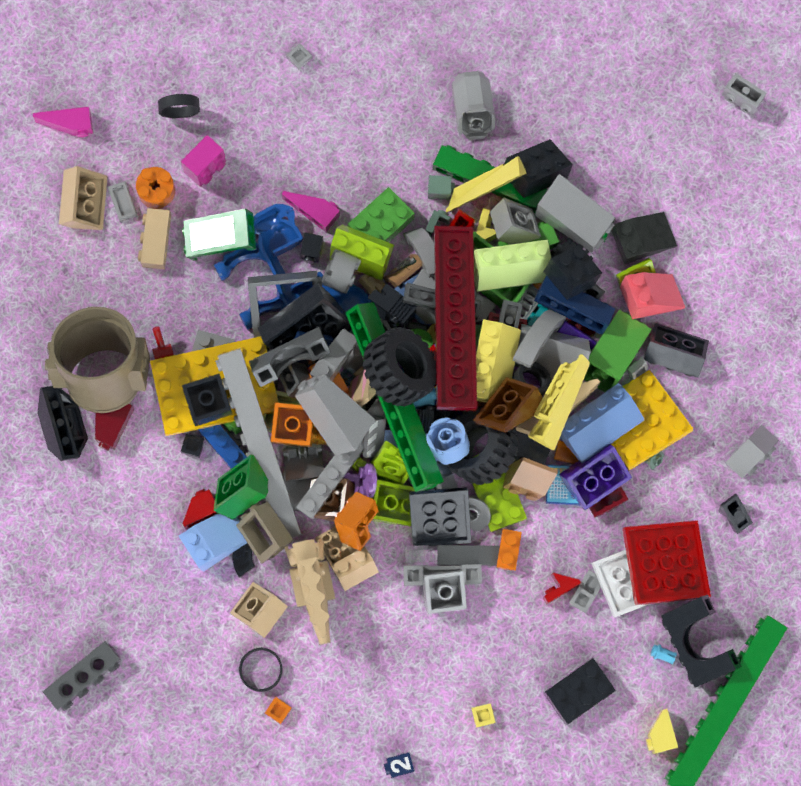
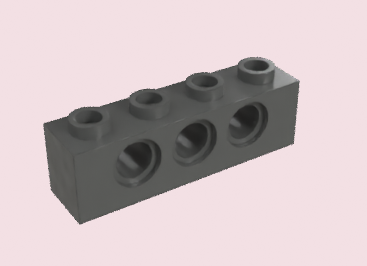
M104 641L47 687L43 693L56 710L66 711L73 705L72 701L75 698H82L89 692L88 688L94 684L96 686L105 679L103 676L107 672L113 673L117 670L122 660L111 646ZM97 660H103L104 667L101 670H96L94 667ZM86 672L88 680L85 683H80V674ZM67 685H71L73 688L69 696H65L63 693V689Z

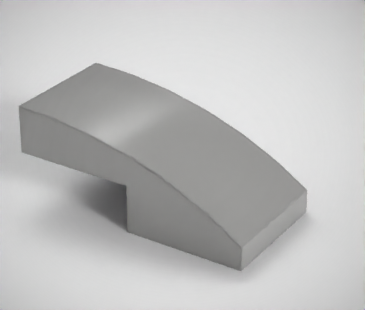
M588 570L569 604L584 613L588 611L601 589L595 573Z

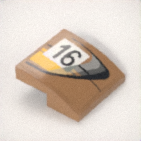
M411 254L385 275L383 279L387 284L391 282L396 288L422 266V261L417 254Z

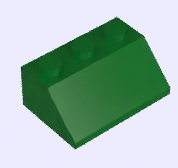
M249 455L218 478L213 511L233 520L267 496L268 478L254 455Z

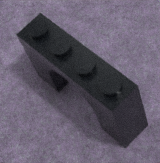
M708 595L699 597L661 615L663 619L662 624L671 636V644L677 649L680 655L679 661L682 666H685L688 672V680L695 688L742 667L734 649L713 658H705L698 655L690 645L689 633L692 626L697 621L716 613Z

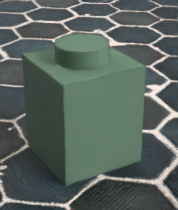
M429 175L428 199L450 200V196L455 188V183H451L452 176Z

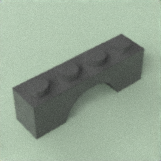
M318 327L250 360L249 363L253 375L260 387L278 379L280 373L290 364L304 359L315 361L331 352L325 337Z

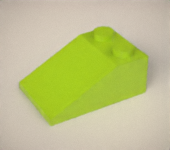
M377 480L376 491L371 499L376 501L379 512L372 521L412 527L409 492H413L414 488Z

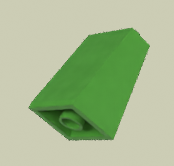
M619 309L592 350L588 359L590 365L583 380L587 382L598 379L600 383L597 388L604 393L614 387L623 377L652 329L643 322H639L636 319L632 320L630 314Z

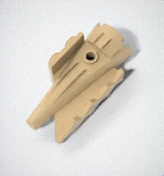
M314 539L292 544L293 548L291 549L286 546L285 552L290 566L296 567L289 570L297 607L306 606L319 645L331 643L327 601L336 598L328 561H323L325 559L323 539H319V543H315Z

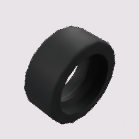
M534 362L531 368L521 364L513 374L512 379L526 383L523 373L532 374L538 379L540 383L538 390L541 396H543L551 383V377L547 369L537 362Z

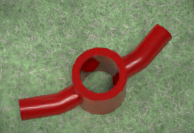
M154 327L152 330L157 347L153 348L152 351L155 360L174 356L171 344L165 345L160 327Z

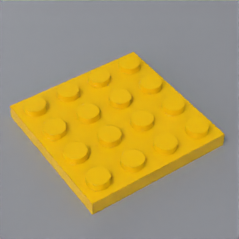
M651 370L622 386L632 397L644 417L643 422L610 444L615 447L628 471L693 432L691 424Z

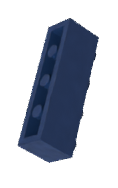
M547 275L534 299V302L601 335L609 326L616 309L584 292L566 300Z

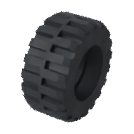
M398 327L389 329L367 345L363 356L365 360L363 361V369L366 370L365 377L369 379L370 387L374 388L375 393L379 397L382 396L384 401L392 405L404 407L413 404L432 392L437 382L436 360H434V353L428 348L427 342H424L420 335L414 334V331Z
M477 407L476 411L465 410L462 415H458L455 418V421H460L465 428L470 443L469 453L458 462L446 465L454 474L477 485L493 482V479L498 480L501 478V474L506 473L509 470V465L513 464L515 460L514 455L518 451V447H516L518 437L516 436L517 431L515 427L505 433L474 422V418L483 407ZM488 433L485 448L479 455L472 458L476 442Z

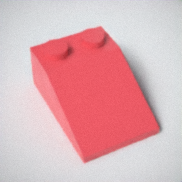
M641 272L625 276L620 285L632 320L685 309V304L673 274Z

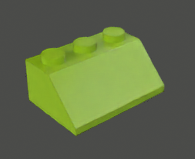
M342 224L336 228L330 246L329 260H333L331 256L335 249L361 260L356 271L383 280L395 245Z

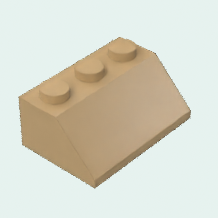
M79 166L64 170L59 225L73 229L103 230L107 175Z

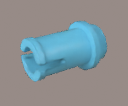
M658 644V646H653L650 656H653V659L658 658L673 664L677 653L662 648Z

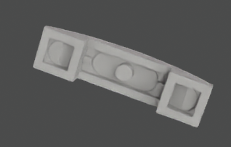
M422 227L403 233V237L408 245L414 248L422 261V267L428 277L435 276L434 242L429 234Z
M552 310L545 311L524 337L513 357V361L531 368L539 357L540 350L554 331H558L566 317Z
M481 564L403 566L404 586H423L424 575L463 570L465 585L482 584Z

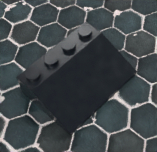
M317 283L258 327V331L263 343L273 350L293 340L297 331L309 332L319 327L322 334L331 335L334 341L342 329L349 332L352 328L345 310L327 290Z

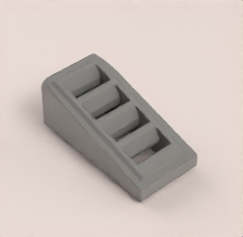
M531 284L517 302L522 303V307L528 310V312L524 309L521 310V314L524 316L523 318L520 316L521 319L527 320L538 306V303L534 302L538 289Z

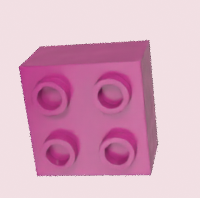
M208 135L181 160L184 173L199 187L203 184L207 185L212 180V175L216 171H221L226 165L224 149Z

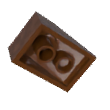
M506 377L474 418V422L506 433L534 416L542 396L537 386Z

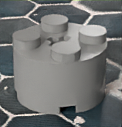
M335 249L331 256L333 260L330 261L324 272L322 285L346 294L355 280L353 274L358 269L361 260Z

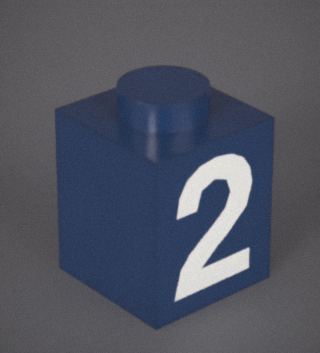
M409 752L386 758L387 763H384L386 775H391V778L415 772Z

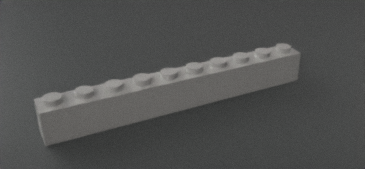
M238 348L219 354V360H216L219 372L223 371L225 376L222 379L225 390L229 389L231 397H228L231 409L235 408L237 415L234 416L237 427L241 426L243 434L240 437L243 446L247 445L249 450L246 455L248 457L252 454L256 457L268 478V494L261 501L269 502L291 537L299 536L301 531L242 350Z

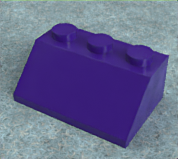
M608 445L584 463L577 461L559 474L568 491L584 510H587L632 479L631 474L612 445Z

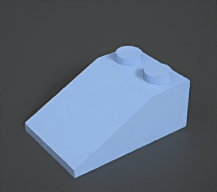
M219 513L192 526L179 535L198 568L203 572L247 543L236 526L240 522L239 518L236 517L232 520Z

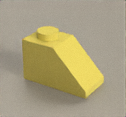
M668 709L661 710L648 733L646 744L648 750H652L653 754L678 748Z

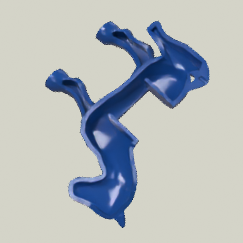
M274 204L254 216L255 234L259 235L256 241V250L249 251L243 248L225 254L222 261L214 264L221 281L229 278L231 271L238 264L252 259L263 260L267 263L273 275L286 274L277 257L292 250L303 240L299 229L295 225L293 207L285 204ZM318 272L317 277L323 278V274ZM312 281L298 282L293 285L291 283L277 284L276 298L258 301L260 316L270 311H281L313 287ZM354 284L349 287L346 294L322 285L345 312L357 304L372 302L368 299L367 293ZM249 307L248 310L239 313L247 331L253 327L251 308Z

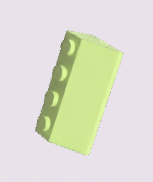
M548 240L476 249L474 251V282L476 292L542 283L546 277L543 271L551 259Z

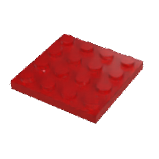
M698 520L630 526L622 529L635 605L693 600L705 595L711 597Z

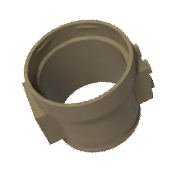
M88 307L68 315L56 327L51 342H48L47 351L49 358L45 359V370L48 371V379L51 380L53 388H67L70 397L78 406L90 412L108 413L126 406L134 399L138 391H146L150 363L146 339L135 336L131 323L121 313L105 307ZM115 351L127 356L122 365L102 376L82 377L72 374L75 366L83 358L95 352Z

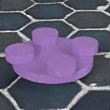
M366 463L365 467H359V478H362V486H360L359 493L372 498L376 491L377 473L374 464Z

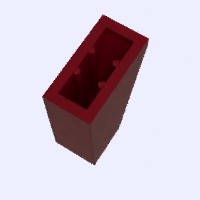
M127 404L116 411L108 413H95V440L99 443L98 446L107 451L110 448L116 449L134 411L133 405Z

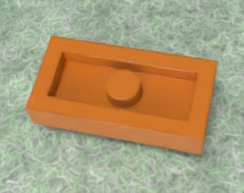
M502 529L496 568L516 571L522 532Z

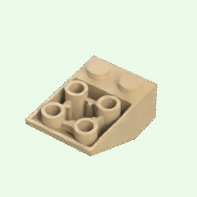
M336 526L315 537L317 543H319V539H323L324 556L344 591L379 572L366 547L364 546L361 551H358L342 543Z

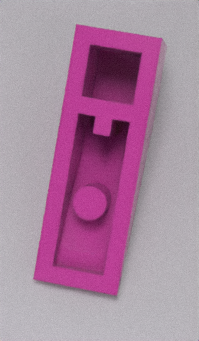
M89 107L33 113V118L38 124L78 137H87L89 134H93L92 117Z
M283 191L281 194L285 202L325 232L340 217L339 207L332 201L329 203L322 198Z

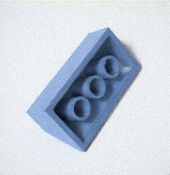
M618 383L570 416L565 423L560 439L578 460L584 463L643 422L644 417L629 393Z

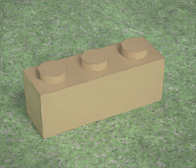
M147 208V213L143 214L142 219L145 230L141 232L140 243H143L142 250H139L138 261L141 262L142 268L165 270L171 212L170 210Z

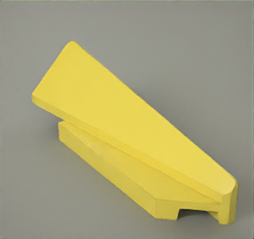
M517 156L506 165L502 164L454 188L446 212H451L527 174L520 157Z
M580 354L578 359L570 364L565 362L560 365L534 413V416L539 421L528 436L551 450L556 448L590 365V362L584 355Z

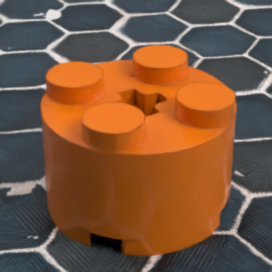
M161 167L144 168L136 180V191L141 202L146 207L161 209L173 201L176 189L172 176Z

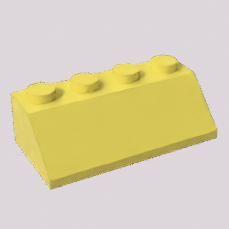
M483 319L476 353L477 401L488 402L506 377L512 379L515 365L513 357L518 349L521 335L520 329L504 323Z

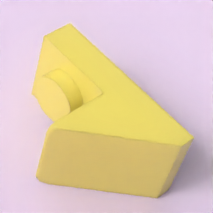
M483 208L476 233L489 243L496 239L497 236L496 231L490 229L492 223L490 210Z

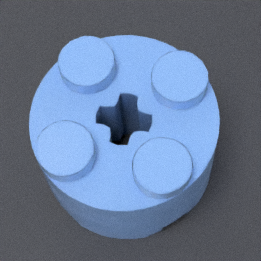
M441 418L430 426L426 439L431 452L438 461L447 465L458 462L468 455L470 443L465 428L460 421Z

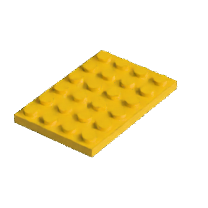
M261 336L150 361L166 436L235 421L234 416L237 413L235 408L231 409L233 415L195 427L182 385L216 374H220L221 380L224 379L223 371L219 372L216 360H219L218 355L238 348L242 350L262 415L274 413L275 403H278L274 381L260 387L249 363L250 360L267 353L266 345L263 343ZM229 389L225 390L228 399L231 395Z

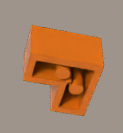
M355 492L347 500L341 512L336 514L334 522L342 543L361 551L371 538L368 525L379 512L374 499Z

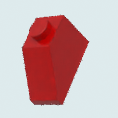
M210 489L199 490L191 498L182 523L185 529L218 514L213 511L215 500Z

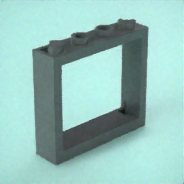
M317 271L248 277L254 338L260 337L258 327L261 326L257 286L312 281L313 286L317 283L322 286V278L317 277ZM266 346L267 352L271 351V349Z

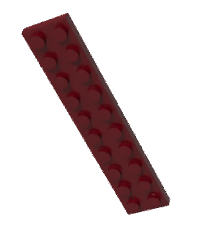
M434 226L437 410L476 411L477 375L473 227Z

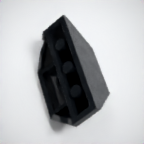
M53 386L41 387L37 414L48 450L60 461L78 459L88 440L79 406L62 388H53Z

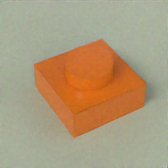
M275 696L265 714L279 724H282L292 707Z

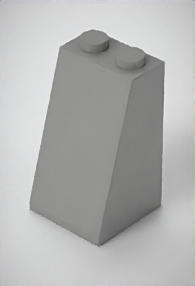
M560 174L539 202L535 216L579 245H583L590 252H593L595 248L599 249L604 242L602 237L605 233L609 234L615 226L613 224L615 218L613 215Z
M521 324L518 348L532 326ZM553 332L540 350L539 357L535 362L544 366L549 372L550 377L554 378L561 364L565 362L570 364L576 361L580 354L584 355L587 360L589 359L591 352L589 340ZM515 362L514 366L519 367L521 364Z
M324 374L318 377L314 376L309 380H303L298 386V392L295 395L296 399L335 455H340L356 450L375 419Z

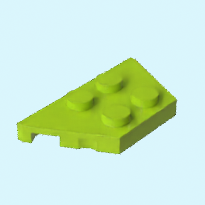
M385 441L371 461L375 466L377 479L403 485L409 475L399 449L390 442Z

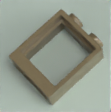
M268 501L261 505L260 503L253 505L249 508L250 511L240 517L242 520L236 525L261 564L274 558L293 541ZM255 517L273 542L271 546L253 521Z

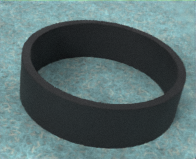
M173 94L162 97L158 100L159 115L172 119L194 116L200 112L199 98L190 94ZM178 105H187L185 107H171Z
M254 648L248 651L240 661V678L251 690L257 692L271 690L279 683L282 677L283 667L281 660L270 649ZM253 652H270L279 661V677L268 688H253L245 682L242 676L243 662Z

